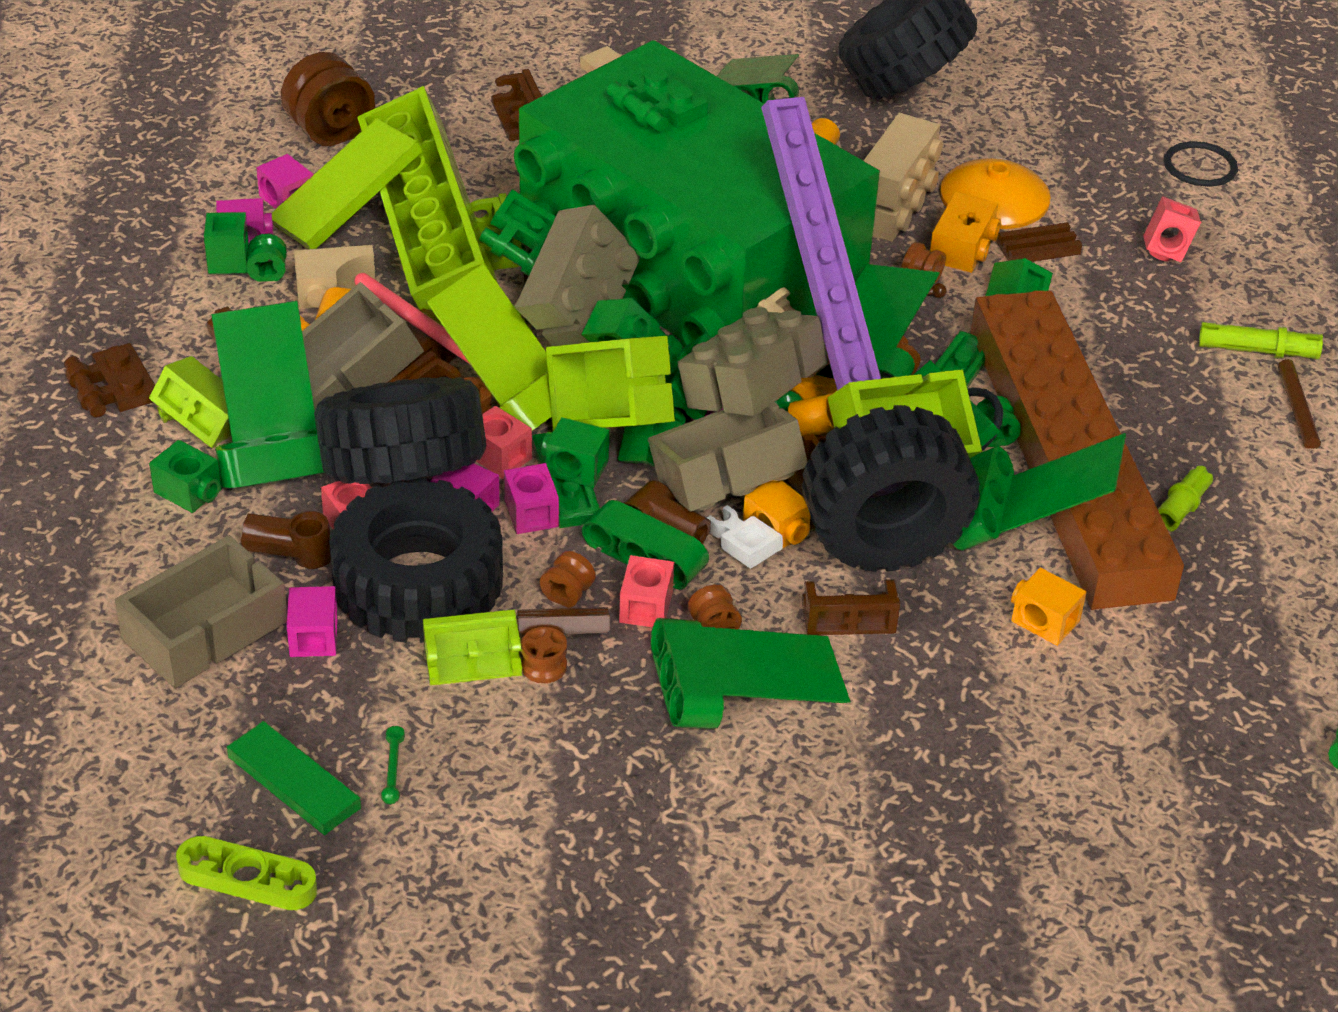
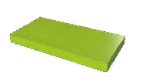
M376 118L272 212L273 225L306 248L317 249L417 158L423 151L416 140Z

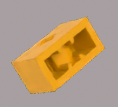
M955 192L932 232L930 251L940 250L946 254L945 266L972 273L978 261L985 262L990 248V240L996 241L1001 227V219L996 218L998 203Z

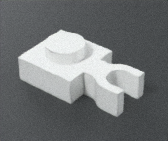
M727 505L723 507L724 521H718L711 515L707 517V519L711 520L710 534L721 538V549L750 569L783 549V536L755 516L742 521L738 518L737 512Z

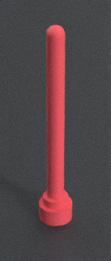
M359 273L354 279L355 285L360 282L363 283L383 304L385 303L398 316L470 364L442 325L368 274Z

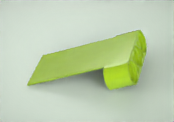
M484 264L426 302L498 402L499 408L531 427L532 431L552 417L546 351Z

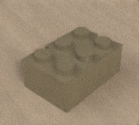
M595 205L559 210L515 308L537 330L544 329L542 335L553 346L590 343L581 334L597 301L623 299L626 290L622 285L629 284L640 256L636 254L635 250L629 246L626 238Z
M361 282L302 331L314 409H316L319 401L328 396H334L336 393L377 383H387L424 352L405 321L385 303L383 304Z
M757 307L745 311L743 317L733 324L720 328L717 335L707 342L694 346L691 353L677 362L688 408L716 412L723 408L724 413L756 416L801 383V378L809 377L828 363L819 316L801 315V312L797 310L782 313L768 312L766 308Z
M775 402L756 416L724 413L723 409L648 438L659 482L666 485L674 498L690 512L704 511L714 507L718 501L726 498L725 494L731 492L732 495L742 496L753 492L756 486L769 481L788 479L795 474V471L805 468L807 464L798 420L783 408L779 409V405Z
M230 535L114 599L121 638L174 688L179 687L209 669L210 659L219 663L287 623L284 582L260 561L254 563V556Z

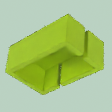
M667 336L546 347L553 431L561 417L602 428L675 421L672 384L665 381V375L671 374Z
M963 369L929 373L923 378L922 374L849 382L828 397L834 428L837 426L840 429L847 424L848 418L857 414L859 417L870 414V409L883 407L885 410H893L894 405H906L910 407L911 411L919 407L932 411L934 415H940L950 422L952 428L956 429L960 435L969 458L982 452Z

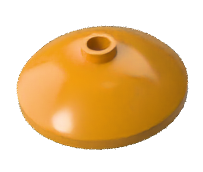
M995 158L975 159L958 165L944 176L940 187V196L946 207L955 192L997 202L996 218L1001 219L1000 229L1020 228L1038 221L1048 211L1051 199L1048 186L1034 171L1021 164Z

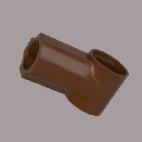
M652 480L647 482L624 502V504L693 536L703 545L710 533L711 520L694 511L690 512L683 505L675 502V498L669 488L659 481Z
M305 511L295 515L292 519L247 514L243 522L241 544L247 551L294 557L295 562L299 566L307 569L321 568L331 561L329 522L322 513Z

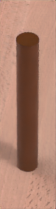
M1290 359L1282 360L1278 364V369L1304 447L1306 449H1317L1320 447L1321 441L1294 362Z

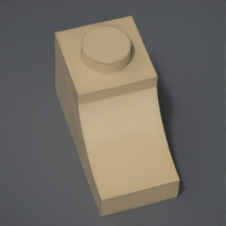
M373 245L294 251L299 309L319 308L323 294L330 288H354L356 286L354 279L359 273H366L375 279Z

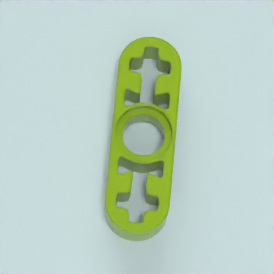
M196 836L187 839L179 846L176 852L179 875L182 880L191 885L286 910L303 909L310 905L317 895L315 871L311 865L300 860L207 836ZM202 856H208L209 860L200 861L198 866L191 863V861H199ZM243 867H255L261 871L256 878L249 881H240L233 877L234 873ZM218 868L223 869L222 873H218ZM271 873H275L276 878L270 877ZM295 880L302 881V885H295L292 890L285 889V885L291 886Z

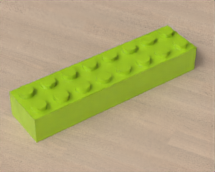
M422 86L358 116L361 131L378 118L416 140L423 150L417 158L380 190L408 287L420 310L422 308L431 310L426 303L428 300L482 264L486 266L497 282L485 244L479 241L481 232L441 117L425 87Z

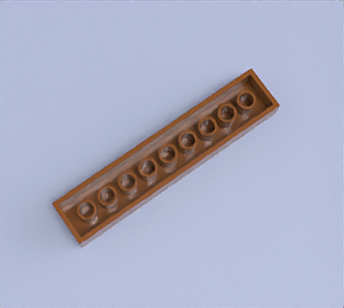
M1052 290L976 297L970 333L978 339L977 347L979 352L983 350L985 355L984 365L997 395L1005 397L1011 402L1014 415L1020 422L1021 432L1017 441L1029 469L1121 434ZM1125 443L1116 491L1050 515L1079 584L1083 590L1087 591L1086 600L1091 610L1175 601L1184 568V563Z

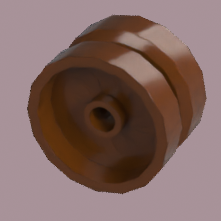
M318 52L306 56L289 71L282 85L281 103L287 115L302 128L312 141L321 146L331 147L352 140L362 132L357 117L375 109V93L369 83L360 74L355 72L353 67L343 58L331 52Z

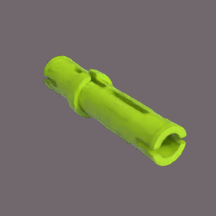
M1202 322L1199 334V347L1274 354V358L1283 359L1284 356H1298L1319 360L1323 346V334L1297 333L1287 331V327H1278L1277 330Z

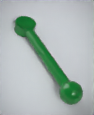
M391 726L386 730V740L390 743L387 784L381 792V799L389 805L395 804L400 798V792L396 788L399 744L405 738L404 729L400 726Z

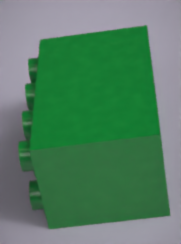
M652 40L519 108V145L514 150V162L520 174V194L554 216H557L559 210L595 205L626 238L629 246L635 250L636 254L640 256L629 284L622 285L626 290L623 299L633 298L648 314L652 315L660 323L661 327L680 338L684 347L704 333L713 338L718 334L720 328L733 324L743 317L745 311L757 308L760 301L766 300L783 287L790 292L786 299L790 301V306L793 309L800 311L801 315L817 316L761 108L764 103L657 41ZM659 66L707 100L708 115L678 128L668 122L667 127L663 131L658 132L652 127L646 128L637 122L635 114L631 111L625 112L614 104L613 98L607 94V88L610 83L615 81L622 86L628 85L629 78ZM814 133L853 278L856 282L866 264L870 263L880 170Z

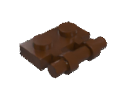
M131 343L113 346L106 350L92 353L93 364L89 366L82 363L77 356L68 357L64 362L66 368L65 376L70 386L78 390L77 398L82 408L87 411L89 410L93 417L103 416L107 409L105 405L115 403L119 412L153 403L149 397L155 384ZM103 381L105 386L99 387L94 383Z

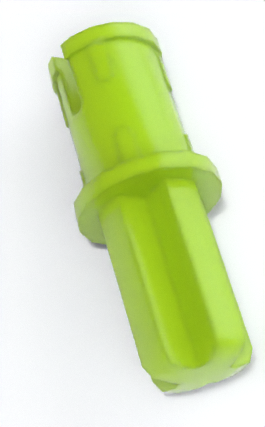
M1197 466L1195 469L1190 470L1181 482L1175 483L1170 487L1168 498L1158 508L1167 530L1175 531L1190 511L1194 512L1200 506V497L1213 482V475L1207 472L1206 467Z

